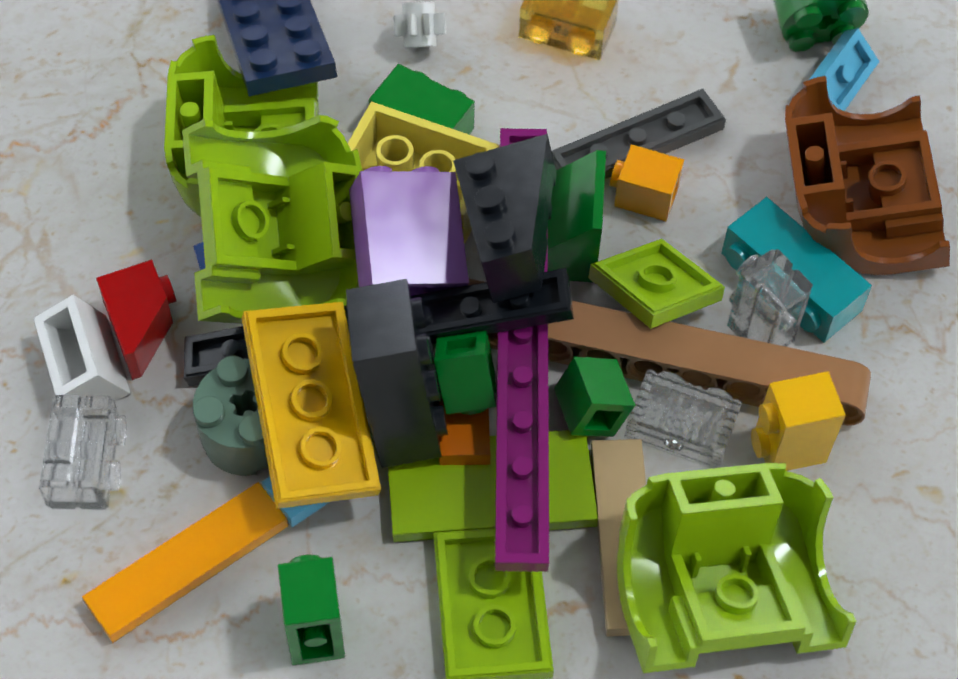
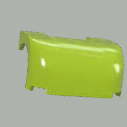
M215 35L192 39L193 46L183 52L177 61L171 60L167 76L164 140L166 164L172 181L184 203L200 217L198 179L186 177L183 129L203 119L213 120L221 128L233 131H271L290 127L319 115L318 82L248 96L241 73L233 70L225 62L219 51Z
M319 114L299 124L278 130L244 132L224 129L217 126L213 120L203 119L182 130L186 177L198 179L205 269L194 272L198 321L242 324L244 311L343 302L344 307L347 306L346 290L359 287L349 189L360 171H362L358 149L351 151L344 135L337 129L338 120Z
M760 463L673 472L648 477L647 484L632 493L630 498L626 499L619 532L617 580L622 611L643 674L695 667L698 656L702 653L792 642L796 654L847 647L857 621L853 613L846 611L838 603L827 578L823 556V534L827 515L834 497L821 477L813 482L803 475L785 471L786 463Z

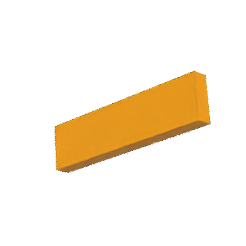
M257 482L83 595V601L111 642L114 643L289 526L287 517L280 509H276L275 502L262 485Z

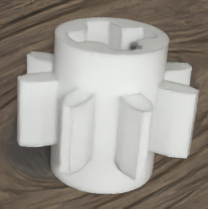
M435 2L402 3L403 15H393L394 37L404 36V48L437 46L436 35L446 34L445 13H435Z

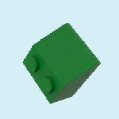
M596 150L556 170V186H553L551 197L552 216L548 220V271L566 268L569 281L594 283L588 276L590 265L598 262L603 225L606 151Z

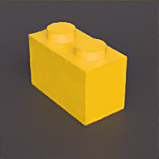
M829 371L769 384L764 402L759 405V418L756 427L751 430L752 446L758 458H764L765 463H786L785 471L827 462L846 416Z

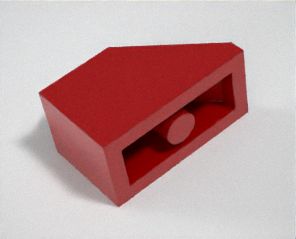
M152 259L96 278L103 303L132 380L142 377L172 326L173 320L169 304L177 302L168 275L159 277Z

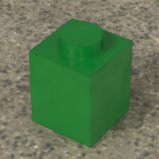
M574 357L554 387L571 435L614 437L636 406L617 359Z

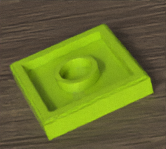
M662 238L591 264L588 276L591 281L650 329L722 301L725 287Z

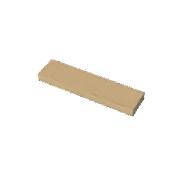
M642 439L592 440L590 449L598 514L597 533L606 636H630L619 596L617 555L620 525L626 499L646 485Z

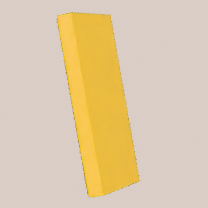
M343 302L244 311L242 324L276 509L378 496L381 491V485L364 402L352 363L350 334Z

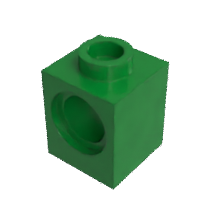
M487 330L437 338L434 363L446 414L461 412L465 415H474L485 411L487 408L496 407L497 378Z

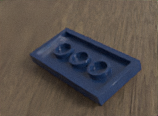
M217 0L248 96L337 78L335 60L310 0Z

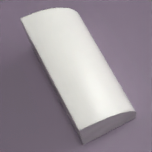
M73 294L33 318L56 399L69 405L88 407L111 403L131 394L105 314Z

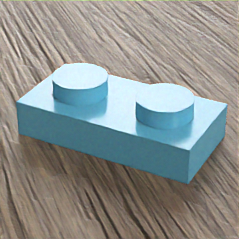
M859 28L846 30L810 79L826 76L827 90L831 102L838 109L845 111L873 72L879 60Z

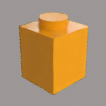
M631 144L625 162L617 160L611 175L610 186L616 188L614 207L667 222L679 189L684 159Z

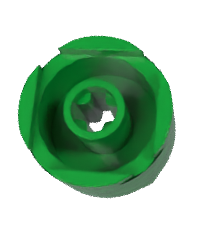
M773 0L782 36L788 42L790 50L794 52L806 51L813 47L815 43L832 41V44L835 45L844 31L860 28L867 20L869 14L866 0Z

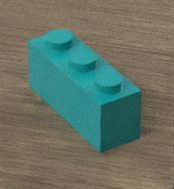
M767 196L727 227L721 254L725 256L729 265L736 271L747 275L760 287L762 293L769 300L778 302L794 316L796 322L803 330L813 333L822 342L825 343L863 311L872 285L830 249L814 241L804 227Z

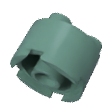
M228 356L222 359L217 367L210 371L198 385L193 399V414L203 449L215 466L234 475H256V470L267 468L268 462L249 359H242L239 356Z

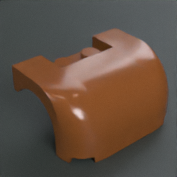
M826 76L816 77L803 82V89L792 98L789 105H786L785 124L797 208L804 229L814 241L830 249L856 272L870 275H890L950 267L949 240L945 241L942 203L928 134L926 130H923L920 96L910 97L902 104L883 112L854 114L838 109L831 102L827 90Z

